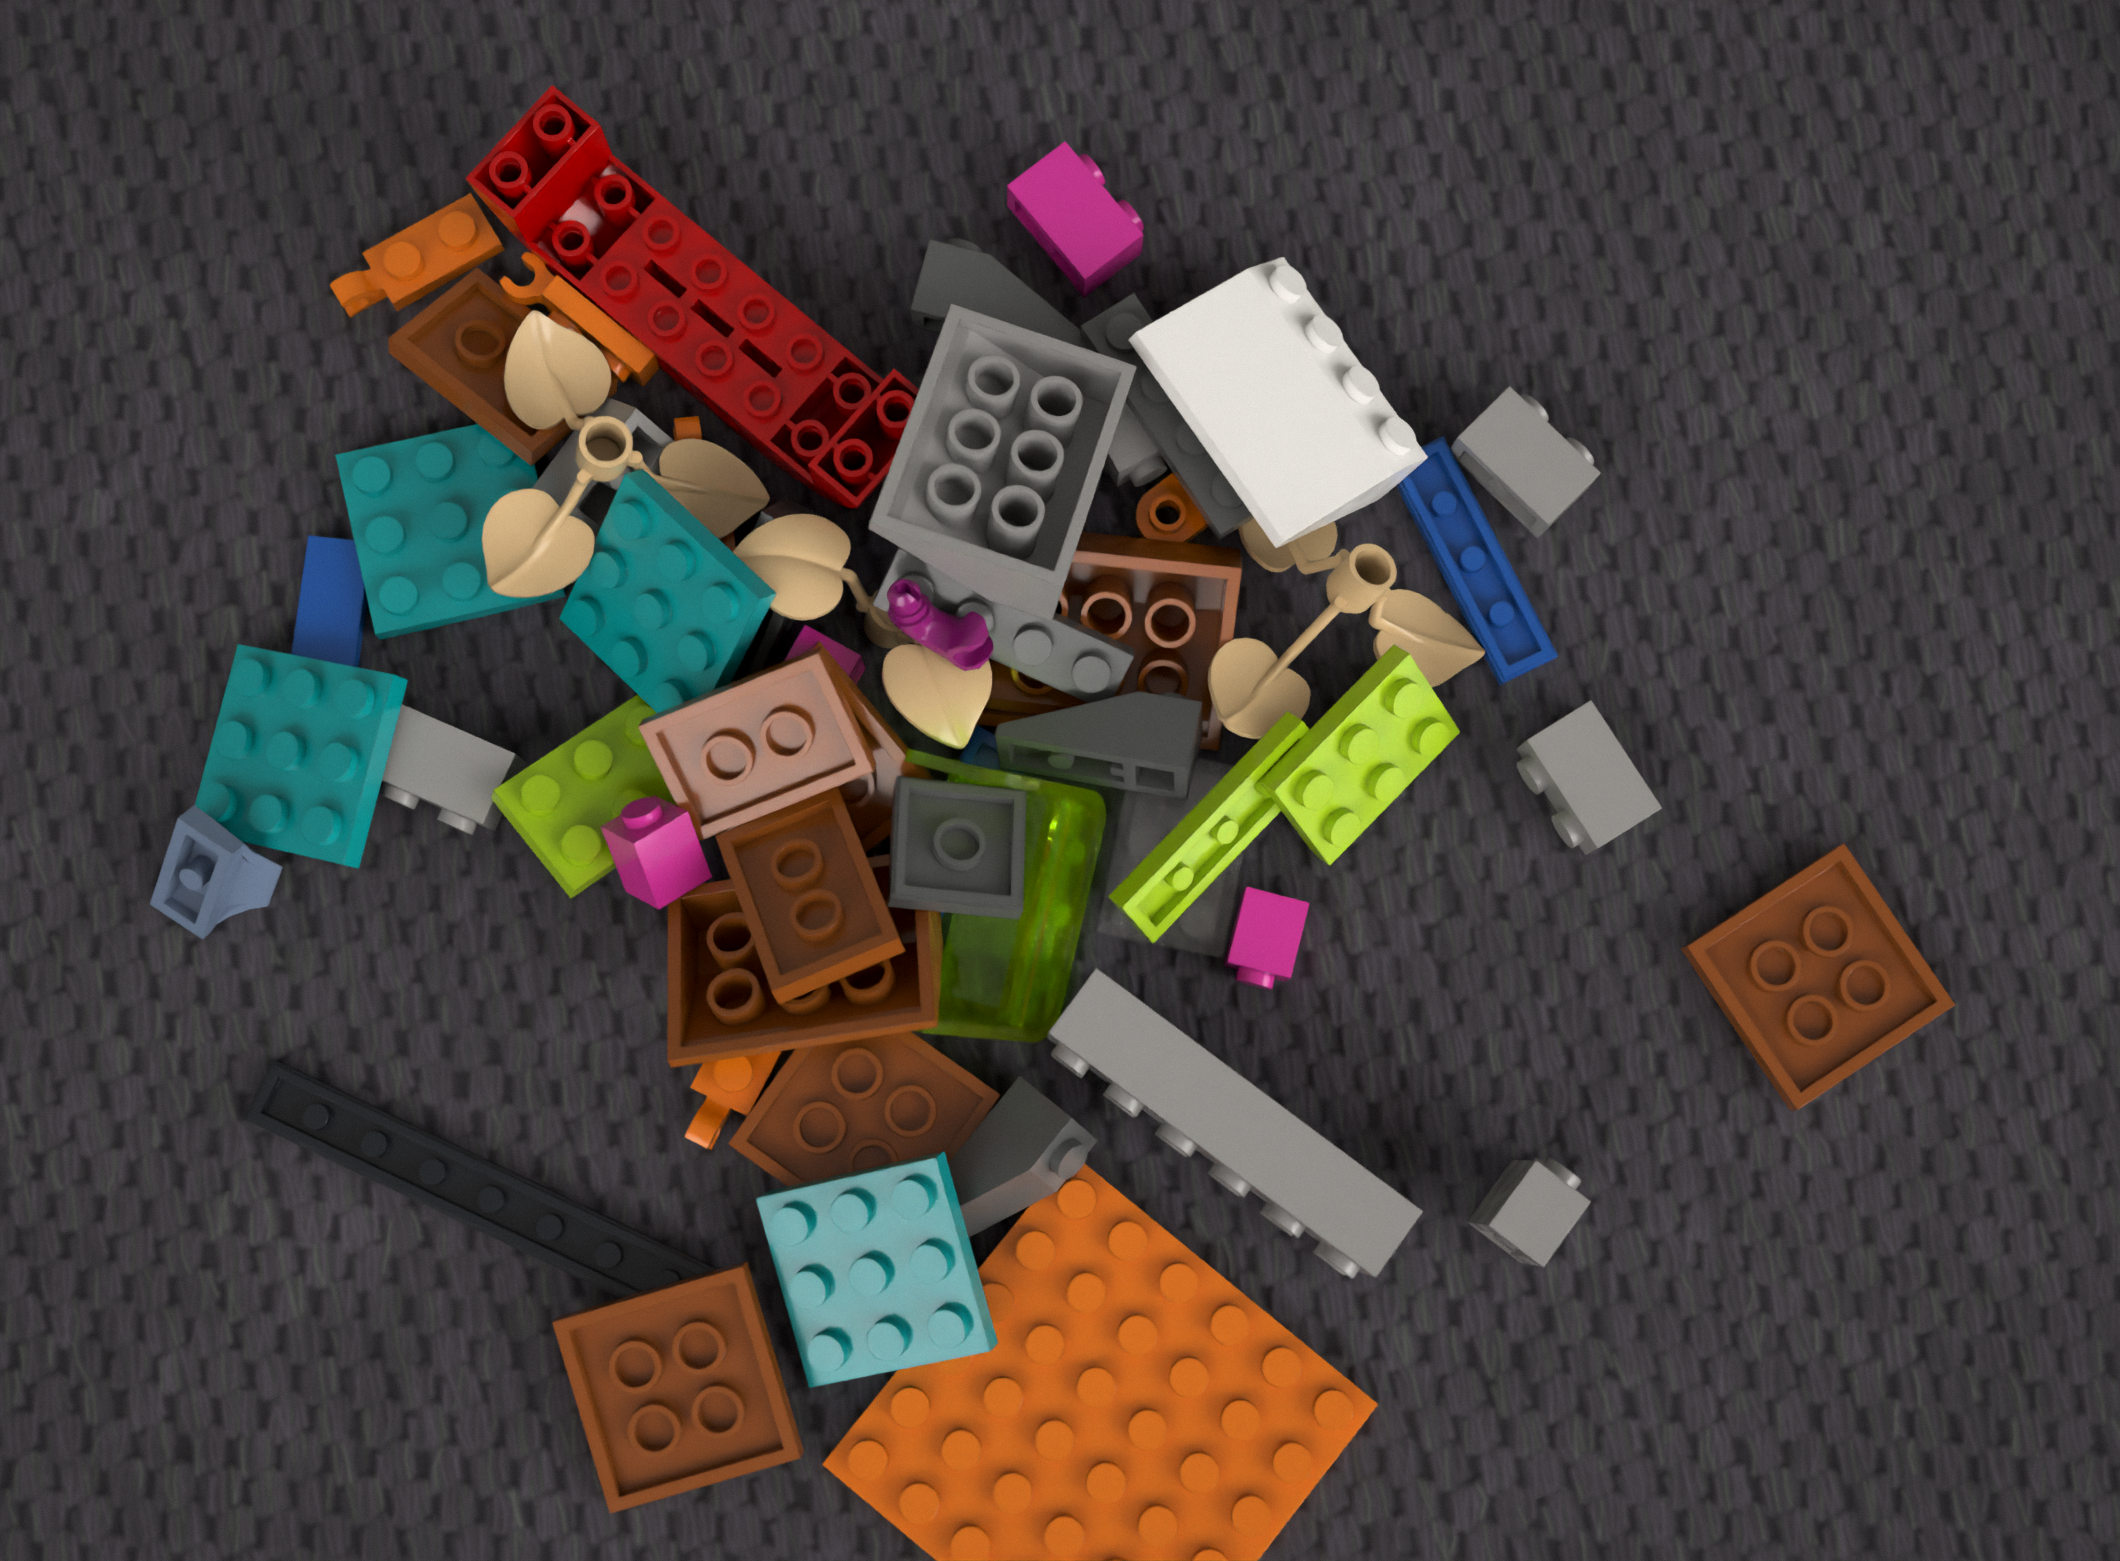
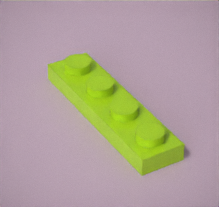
M1287 711L1108 896L1136 930L1150 942L1154 943L1280 813L1281 809L1260 783V780L1309 731L1303 720Z

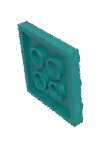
M479 424L335 455L374 632L379 640L480 618L566 596L564 588L550 594L531 598L504 596L495 593L489 588L482 547L483 525L487 514L492 506L509 492L532 489L538 481V474L535 464L530 466Z
M640 469L624 475L595 539L593 556L582 575L577 578L559 619L654 711L659 713L731 683L777 593L644 469Z
M238 644L195 806L221 824L242 842L359 869L408 679L394 674Z
M945 1151L766 1191L756 1198L809 1388L990 1352L998 1344Z

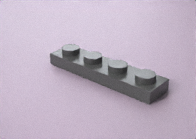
M1133 293L1081 325L1080 334L1091 351L1137 366L1126 403L1217 539L1221 540L1254 519V517L1129 342V339L1135 332L1153 323V320Z
M899 546L872 604L888 612L890 604L887 599V592L890 586L900 579L913 580L919 585L921 593L928 596L932 605L939 610L958 617H965L968 612H976L985 619L988 636L991 637L994 644V650L990 659L1087 703L1114 697L1134 658V648L1056 612L1053 620L1049 621L992 602Z

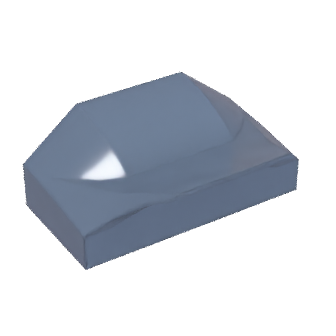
M193 805L177 818L150 905L201 939H204L218 923L226 918L249 909L267 907L283 867L249 848L221 824Z

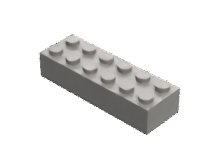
M1097 968L1048 1032L1047 1039L1056 1045L1050 1055L1053 1059L1081 1079L1088 1069L1109 1084L1102 1094L1104 1097L1133 1118L1137 1117L1141 1110H1144L1161 1123V1126L1155 1132L1156 1136L1185 1157H1191L1195 1150L1200 1152L1214 1163L1207 1172L1208 1175L1238 1197L1239 1195L1245 1197L1250 1190L1267 1202L1260 1211L1265 1218L1290 1236L1294 1235L1299 1238L1303 1231L1307 1232L1319 1241L1313 1253L1344 1276L1347 1275L1353 1279L1359 1271L1376 1278L1423 1212Z

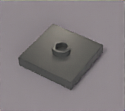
M897 776L893 785L887 907L1019 920L1023 912L1027 790Z

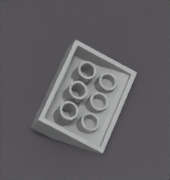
M951 304L871 517L869 529L984 598L1052 621L1137 366Z

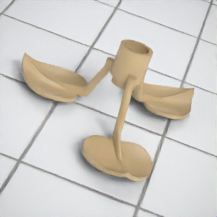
M537 310L531 311L524 319L511 342L507 354L504 373V388L507 401L516 416L531 428L537 430L550 429L565 419L571 429L580 431L575 454L576 463L580 471L560 508L549 494L537 489H521L509 492L492 506L484 522L482 535L487 583L492 591L500 595L516 598L538 597L563 589L580 577L588 567L593 556L595 537L592 529L585 522L570 516V514L575 509L591 480L599 482L612 481L618 478L627 466L632 467L635 471L644 469L719 540L733 533L747 520L764 509L769 502V494L760 479L743 461L717 444L701 439H681L668 444L663 449L659 458L660 475L654 474L643 462L642 454L639 451L632 450V435L623 422L610 416L595 418L587 416L585 419L577 417L590 415L598 411L608 397L611 386V370L602 352L584 336L557 324Z
M792 514L776 518L761 525L738 544L733 553L777 593L769 608L787 618L804 621L814 620L826 615L840 602L843 593L842 581L846 582L857 600V610L866 613L863 626L867 637L877 646L893 648L886 655L882 668L883 686L891 703L904 718L928 737L956 749H963L967 745L990 697L992 670L989 660L980 669L964 671L904 634L891 622L888 612L872 605L877 591L872 597L868 596L856 573L850 569L843 568L849 557L851 544L847 534L840 527L828 519L817 515Z
M1254 518L1238 528L1241 541L1250 556L1263 568L1271 572L1285 571L1294 564L1305 575L1334 569L1328 576L1326 584L1330 605L1279 659L1268 645L1257 639L1239 638L1227 642L1216 652L1211 660L1208 669V686L1219 721L1223 722L1228 730L1237 735L1250 739H1261L1287 711L1299 719H1302L1305 715L1311 695L1309 685L1299 674L1287 667L1339 612L1361 613L1371 606L1368 622L1371 627L1380 630L1373 642L1376 659L1379 660L1393 644L1410 653L1431 687L1446 682L1461 670L1478 661L1485 654V650L1455 618L1445 613L1440 606L1430 599L1410 590H1390V587L1395 582L1397 570L1392 557L1383 548L1374 544H1361L1350 553L1346 549H1341L1335 556L1329 557L1335 548L1338 537L1334 521L1275 548Z

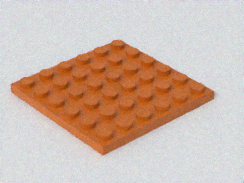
M1084 1163L1083 1167L1074 1176L1066 1179L1057 1192L1030 1205L978 1269L998 1344L990 1352L897 1370L822 1465L936 1561H1258L1372 1414L1378 1403Z

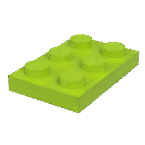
M1393 644L1260 780V783L1309 849L1320 860L1330 866L1444 750L1460 731L1410 653Z
M638 694L495 788L492 793V801L571 899L616 868L601 830L602 825L621 815L622 809L637 799L655 795L676 805L638 728L644 718L657 714V712Z

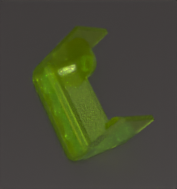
M908 748L905 758L906 762L949 773L947 780L949 782L1027 790L1023 912L1019 920L953 913L945 949L942 952L938 1027L915 1031L927 1034L1022 1042L1042 1041L1048 1037V1032L1061 1015L1106 822V807L1103 798L1096 791L1079 786Z

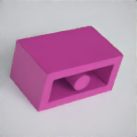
M1064 141L1007 185V206L1085 298L1141 254L1144 235L1141 231L1144 230V225L1137 212L1127 201L1122 199L1117 203L1103 187L1105 179L1096 163L1085 153L1078 157L1066 141Z

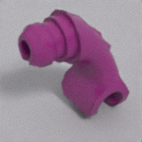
M910 579L897 580L890 586L887 592V599L890 604L888 616L891 622L904 634L964 671L980 669L989 660L994 650V644L991 637L988 636L986 622L981 615L976 612H968L965 617H958L939 610L932 605L928 596L921 593L919 585Z

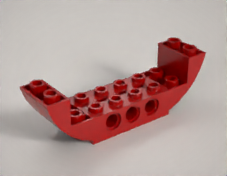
M551 85L465 178L500 221L531 253L543 261L546 268L554 276L558 275L652 351L656 356L659 369L771 463H774L819 495L847 508H858L888 475L919 389L895 369L885 379H882L612 154L601 125L556 87Z

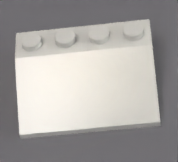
M1284 257L1242 271L1135 332L1129 339L1131 345L1275 548L1377 501L1428 458L1417 443L1412 428L1399 418L1381 393L1376 378L1360 364L1343 340L1340 328L1324 314L1307 290L1305 280L1301 274L1291 267Z

